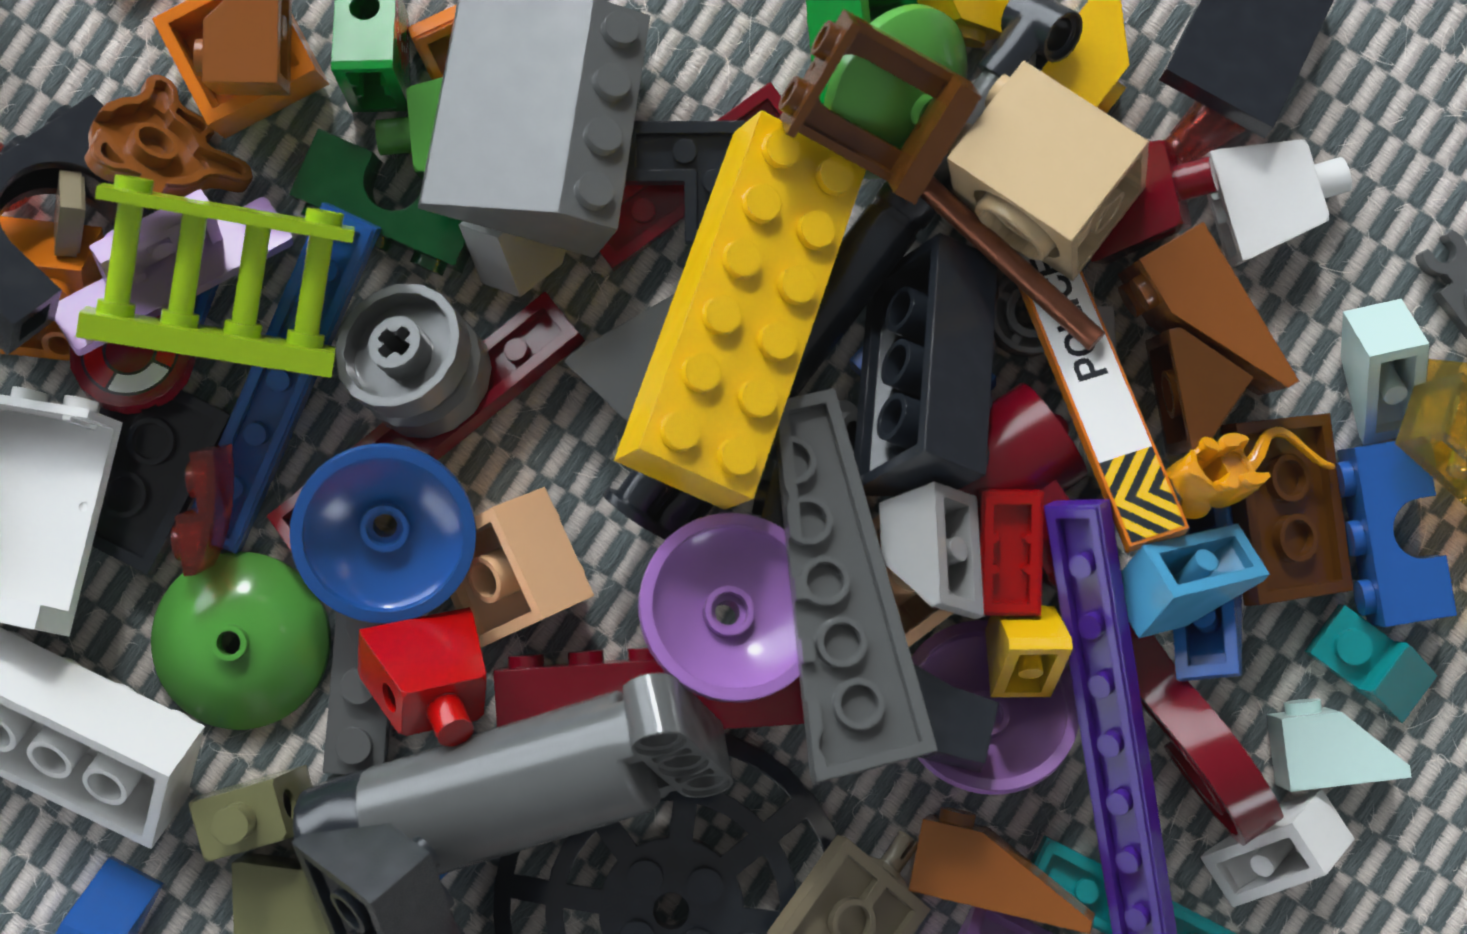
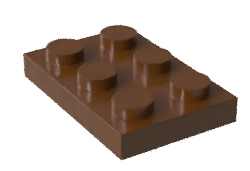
M1330 413L1221 425L1222 436L1228 433H1239L1248 436L1249 441L1243 449L1246 457L1265 430L1273 427H1283L1294 433L1321 458L1334 464L1337 463ZM1280 437L1273 438L1269 444L1265 459L1256 470L1259 473L1269 472L1270 478L1254 493L1231 505L1233 524H1239L1270 574L1263 582L1242 593L1244 606L1264 605L1354 591L1336 464L1332 470L1324 469L1308 459L1287 440Z

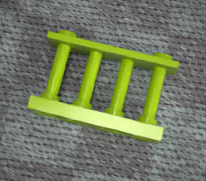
M115 174L114 185L103 183L97 186L95 199L118 202L105 295L104 298L97 299L96 307L86 306L79 312L76 329L77 338L321 377H332L335 346L324 345L325 335L319 334L333 241L353 243L355 227L343 225L344 214L317 208H307L305 218L158 193L153 192L154 180L122 174ZM144 207L182 214L168 309L161 310L160 318L135 314L136 304L130 302ZM208 218L246 225L232 319H225L224 328L198 324L200 315L194 313ZM271 229L309 236L294 329H288L286 338L261 334L263 325L257 323Z

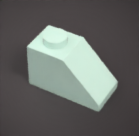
M1402 299L1343 311L1341 360L1359 438L1363 445L1421 433L1429 342Z
M1321 699L1284 702L1285 712L1267 714L1275 785L1294 792L1411 778L1409 764L1343 712L1322 707Z

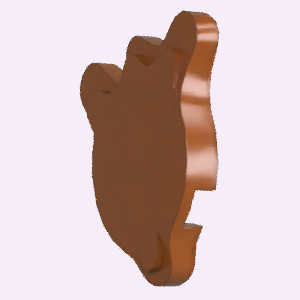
M161 75L149 76L141 88L140 95L122 97L106 103L98 112L88 133L89 149L85 154V162L93 173L114 183L115 174L154 180L153 192L185 197L199 189L205 190L210 188L242 193L246 191L253 180L252 170L245 161L214 149L208 144L214 135V130L207 125L203 117L182 105L176 86L171 80Z

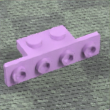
M201 189L185 196L187 198L209 201ZM260 197L243 206L244 208L277 213L265 197ZM158 210L142 218L130 302L136 304L135 314L157 317L161 315L162 309H168L182 219L181 213ZM208 218L196 296L239 273L245 224ZM114 229L106 234L103 239L89 245L102 279L59 300L55 322L75 354L79 356L107 343L77 338L76 329L79 312L86 306L96 307L97 299L104 298ZM271 229L267 259L293 245L291 232Z

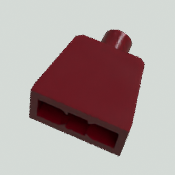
M1165 140L1149 141L1146 187L1091 257V262L1107 264L1191 227L1187 200L1219 192L1217 174L1212 158L1209 156L1178 165L1173 144Z

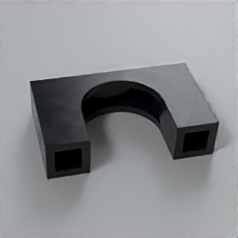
M92 94L73 107L68 104L61 106L50 115L42 128L28 137L18 135L0 151V216L10 206L22 199L43 194L56 195L59 170L82 172V176L85 178V203L97 210L113 226L115 225L118 202L95 199L98 185L103 183L114 185V183L106 181L93 173L84 159L89 149L88 133L91 124L104 106ZM144 207L142 218L158 211V209ZM0 224V348L9 355L55 320L61 289L12 244Z

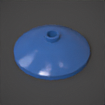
M379 443L358 446L337 454L326 461L310 476L296 500L290 522L292 556L296 568L308 588L317 598L335 611L347 617L370 623H393L414 619L440 606L457 590L464 580L475 551L476 522L470 499L461 483L448 468L430 455L411 447L397 444ZM388 514L394 517L397 526L392 530L383 531L375 525L374 520L379 515Z

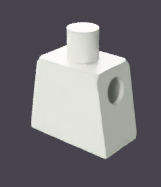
M1305 140L1221 148L1210 151L1202 157L1210 156L1216 170L1219 192L1208 194L1207 197L1226 260L1231 268L1329 221V211L1325 198L1349 192L1352 189V177L1345 159L1338 157L1314 164L1309 145Z

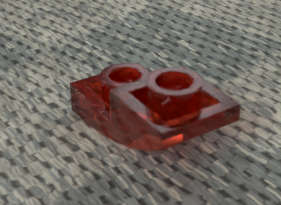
M232 443L208 446L189 453L190 463L186 466L185 481L190 497L196 499L197 507L176 515V525L173 526L171 531L172 551L178 561H182L184 576L197 575L214 566L223 548L233 507L234 460Z

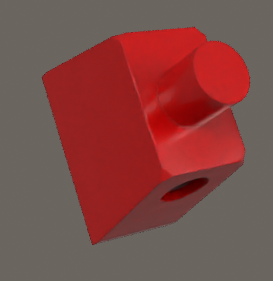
M467 607L359 629V677L397 733L410 736L434 730L438 742L447 747L457 746L468 740L474 730L472 722L479 720L484 715L487 682L485 665L471 608Z

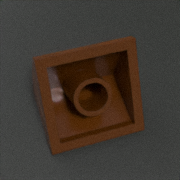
M1179 327L1164 331L1145 341L1167 456L1188 453L1191 449L1195 450L1198 447L1199 441L1202 438H1213L1253 379L1252 375Z

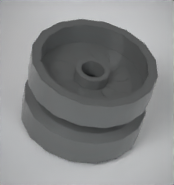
M395 284L372 293L356 306L339 331L335 349L338 378L349 393L365 408L371 410L374 416L386 427L406 437L432 438L454 430L475 413L488 391L492 366L487 345L441 293L422 284Z

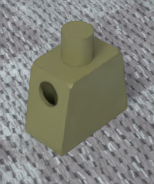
M307 765L201 794L189 802L190 812L205 862L293 837V812L299 794L312 786ZM284 792L288 796L291 804V818L288 816L284 807Z
M249 853L244 854L231 863L234 934H330L307 878L303 873L299 859Z

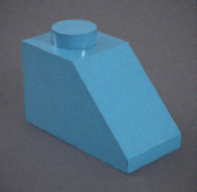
M1239 524L1143 545L1121 571L1128 619L1138 638L1188 626L1260 584L1270 575Z

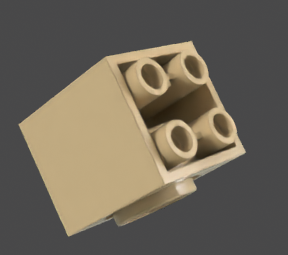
M1023 60L1011 77L1004 74L994 83L985 99V107L987 108L973 125L968 122L965 124L947 154L949 156L947 160L953 193L978 216L985 226L995 231L1018 253L1033 260H1042L1071 281H1074L1145 189L1149 141Z

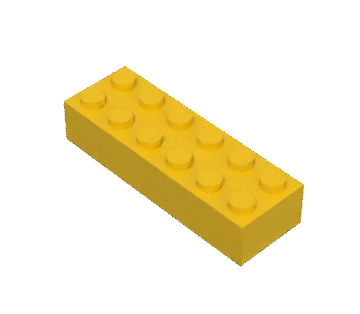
M762 110L734 132L614 458L615 462L724 510L753 500L866 169L800 133L796 135L795 139L786 134L780 119Z

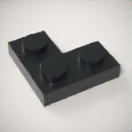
M745 120L634 121L625 185H685L686 245H693L732 135L745 124Z

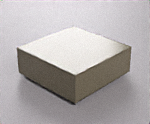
M59 170L54 211L55 256L77 257V253H80L86 211L85 178L82 176V172Z

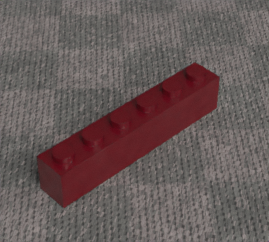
M648 647L628 648V659L604 661V650L568 652V663L545 665L544 654L508 656V667H500L493 671L497 727L609 692L622 691L627 682L642 675L666 673L658 665ZM800 676L770 696L747 702H721L693 693L723 723L724 729L805 724Z

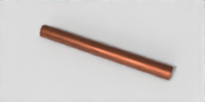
M934 176L932 177L920 197L1088 351L1092 349L1104 336L1105 331L995 231L985 226L978 216Z

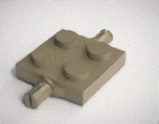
M898 831L897 836L888 849L878 859L867 855L847 837L836 835L770 927L767 934H914L931 909L913 893L908 891L909 888L900 872L916 851L918 842L914 841L905 832Z

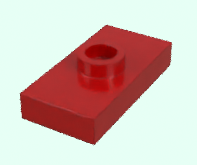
M978 489V523L984 616H1041L1044 491L1040 489Z

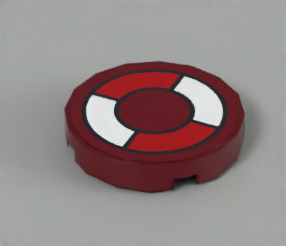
M108 342L79 356L69 346L70 369L83 392L93 401L99 402L102 408L123 414L142 413L141 409L150 408L154 405L160 407L173 400L188 383L196 361L195 356Z

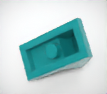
M1342 604L1337 605L1304 650L1306 654L1400 723L1406 720L1438 676L1412 646L1405 642L1393 641L1349 607Z

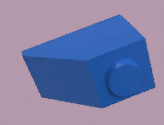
M111 856L106 860L63 919L56 934H138L164 883Z

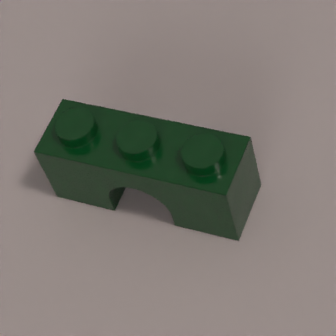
M318 128L289 192V195L304 205L301 215H306L307 208L320 209L322 202H328L381 227L382 230L374 248L388 253L393 243L414 252L410 262L427 271L443 276L446 267L462 273L470 256L459 224L463 221L418 209L420 195L413 204L401 210L392 211L378 207L374 198V183L383 162L372 151Z

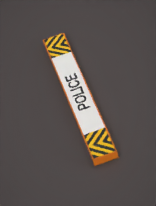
M1020 254L1105 331L1104 336L1088 351L1019 288L1104 499H1110L1113 522L1126 553L1139 550L1146 544L1185 535L1189 529L1188 523L1082 270L1075 280L1071 281L1042 260H1033Z

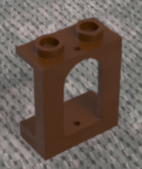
M843 9L836 23L828 20L817 34L811 48V55L815 56L804 77L795 76L786 87L778 105V109L783 112L780 120L787 135L794 139L798 133L808 137L888 181L894 194L915 205L978 105L982 95L968 79ZM852 54L862 57L933 97L901 149L834 113L821 103L819 96L844 55Z

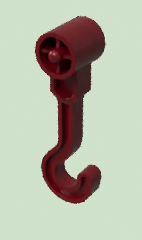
M1019 383L992 402L989 412L988 430L990 458L986 467V475L959 490L977 496L978 507V489H1040L1044 491L1045 506L1053 501L1070 500L1065 492L1086 478L1088 470L1069 436L1070 432L1067 421L1062 416L1053 413L1038 394L1026 383ZM1044 511L1042 581L1057 591ZM1129 622L1142 707L1170 740L1169 743L1164 745V748L1200 800L1242 846L1246 845L1284 818L1278 800L1249 754L1212 707L1189 681H1178L1176 679L1175 664L1156 637L1150 635L1138 638Z

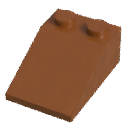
M1204 221L1140 258L1117 274L1123 285L1118 287V292L1123 303L1134 317L1137 318L1142 315L1147 325L1160 333L1169 329L1183 328L1252 375L1253 379L1247 386V389L1260 396L1286 389L1299 382Z

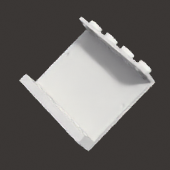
M12 386L10 396L0 394V623L69 637L122 422L100 414L101 405L99 402L90 399L65 395L61 405L49 403L50 395Z

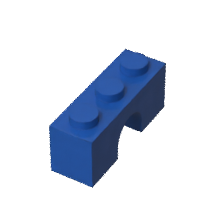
M1426 436L1337 450L1339 462L1335 464L1341 498L1346 500L1349 521L1345 522L1348 552L1351 557H1356L1359 580L1355 581L1353 585L1354 600L1359 614L1366 616V621L1373 626L1380 627L1457 616L1447 555L1412 557L1400 548L1393 531L1395 517L1406 503L1419 498L1436 496Z

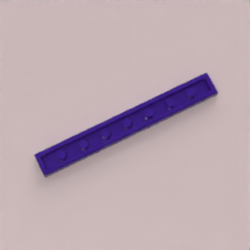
M1110 499L1053 501L1044 506L1061 616L1072 637L1073 650L1068 660L1112 934H1177Z

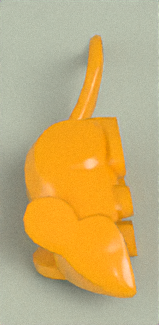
M1273 427L1265 430L1259 436L1247 457L1243 450L1249 441L1246 435L1228 433L1220 437L1217 442L1210 437H1204L1199 441V445L1195 450L1191 449L1184 458L1172 464L1166 470L1170 483H1172L1180 497L1179 504L1185 518L1198 519L1205 516L1211 507L1224 508L1243 500L1258 490L1270 478L1269 472L1259 473L1256 470L1265 459L1269 444L1275 437L1287 440L1308 459L1324 469L1332 470L1335 468V464L1317 455L1290 430L1283 427Z

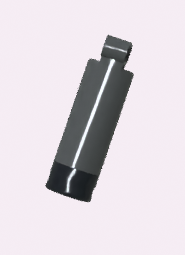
M664 673L642 675L627 682L622 691L609 692L470 736L468 740L457 746L447 747L440 745L312 785L299 794L294 807V840L301 834L390 823L410 839L415 836L423 838L433 848L440 860V866L436 868L438 875L650 813L660 803V798L666 797L672 791H677L681 795L693 798L713 796L726 791L732 786L733 777L724 726L691 691L684 688L675 676Z

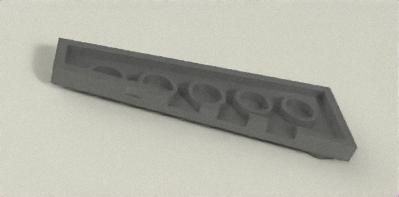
M835 388L788 398L775 434V447L809 771L812 784H817L929 755L938 751Z

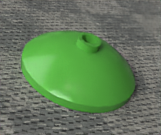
M909 4L894 8L870 23L967 79L968 64L965 41L958 25L945 13L928 5ZM851 54L844 55L835 69L827 88L824 105L834 113L901 149L933 97L868 60ZM866 170L863 177L864 179H882Z
M256 552L218 554L188 568L170 585L163 595L155 613L151 631L153 663L160 682L168 695L192 717L215 727L232 730L254 729L275 723L302 706L313 694L324 675L331 646L330 625L325 606L308 588L298 570L277 558ZM228 631L236 633L240 638V648L235 654L228 653L222 645L223 636Z

